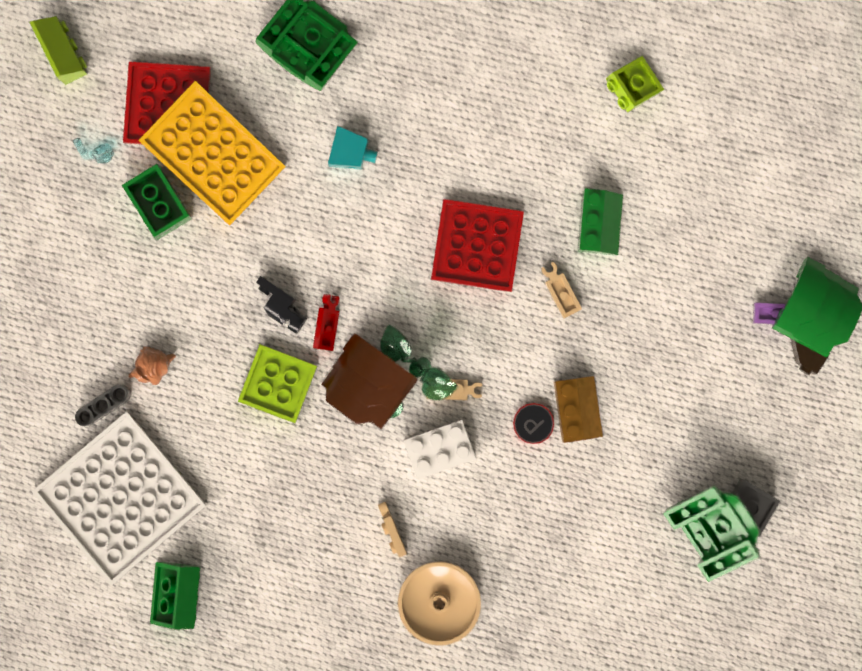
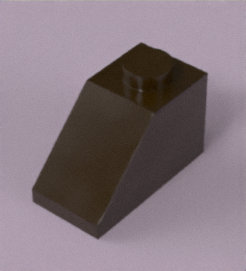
M790 338L795 363L800 366L799 370L808 376L810 374H818L828 357H824Z

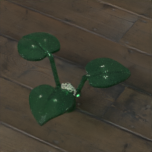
M388 325L380 342L382 353L394 362L401 360L402 362L411 363L409 373L416 378L421 377L420 381L423 383L422 392L427 398L439 401L455 392L458 385L444 371L437 367H431L429 359L426 357L406 359L412 354L409 341L394 326ZM403 401L391 418H395L402 413L404 408Z

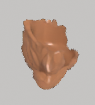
M143 347L140 350L141 353L136 358L135 369L129 374V377H135L142 383L150 382L152 385H158L162 377L167 374L170 362L176 355H166L158 349Z

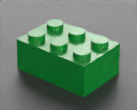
M155 164L122 185L152 236L157 240L192 219L158 164Z

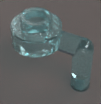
M80 138L73 140L76 149L84 160L95 159L97 163L105 164L110 162L114 156V151L109 144H101L93 151H87Z

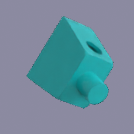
M337 126L328 165L335 168L362 169L364 161L376 163L378 151L367 149L368 139Z

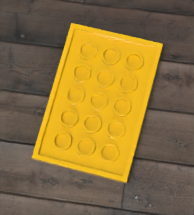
M196 81L139 139L153 155L229 226L286 167Z

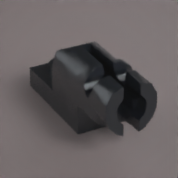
M260 276L256 281L260 285L258 289L266 295L272 293V296L264 306L267 315L281 325L290 320L288 329L297 334L307 318L295 306L294 308L291 307L296 300Z

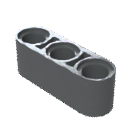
M125 385L113 386L81 407L75 413L76 423L81 426H91L130 400V389ZM120 388L125 392L122 400L116 397V392ZM101 400H105L108 404L105 411H101L99 408ZM85 411L90 413V420L87 423L82 420V414Z

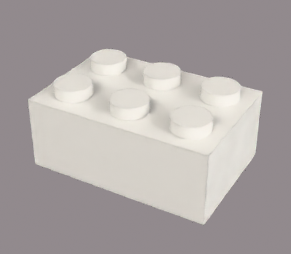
M462 420L403 440L417 480L476 459Z

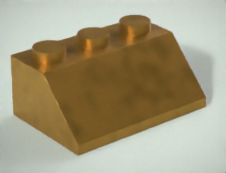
M594 376L555 381L554 389L562 443L603 437Z

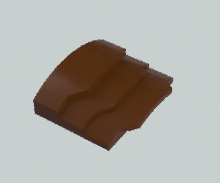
M354 333L344 346V352L335 362L333 369L321 385L326 388V402L357 425L371 422L382 430L419 379Z

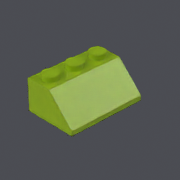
M54 16L29 22L56 77L61 82L67 85L87 75L85 71L87 64L82 56L78 57L76 53L78 46L73 38L69 39L67 35L69 28L64 20L60 21Z

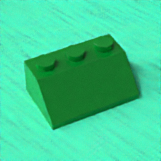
M585 188L583 190L577 252L618 255L623 194Z
M167 562L155 563L150 624L173 630L195 629L200 579L199 566Z

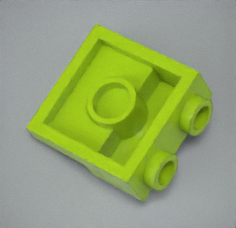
M643 56L614 71L606 78L608 90L616 94L619 107L625 109L627 113L664 90Z

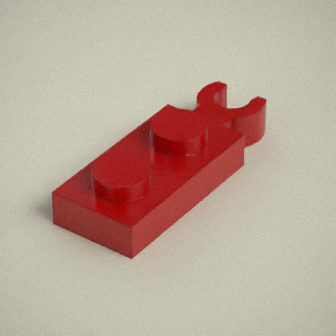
M324 294L322 298L324 308H319L313 348L333 351L340 312L335 310L339 304V296L331 297L330 294Z

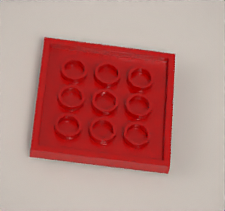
M129 62L123 143L143 145L139 139L195 81L209 93L211 68L205 66Z
M443 199L431 280L512 292L524 211Z

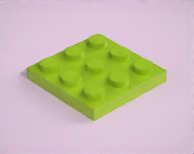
M259 344L238 402L296 424L317 366Z

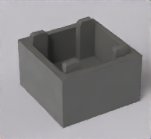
M740 479L731 494L737 495L749 510L760 529L758 536L760 537L781 501L748 481Z

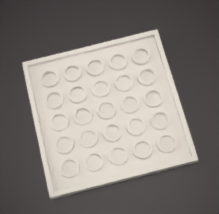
M128 411L32 491L111 586L206 506V503Z

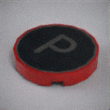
M536 403L526 404L514 416V431L518 438L526 443H542L553 432V416L543 405Z

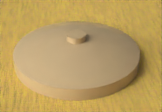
M443 561L426 563L412 571L405 579L398 597V611L405 628L418 640L431 645H448L464 638L477 623L481 609L479 589L471 575L463 568Z

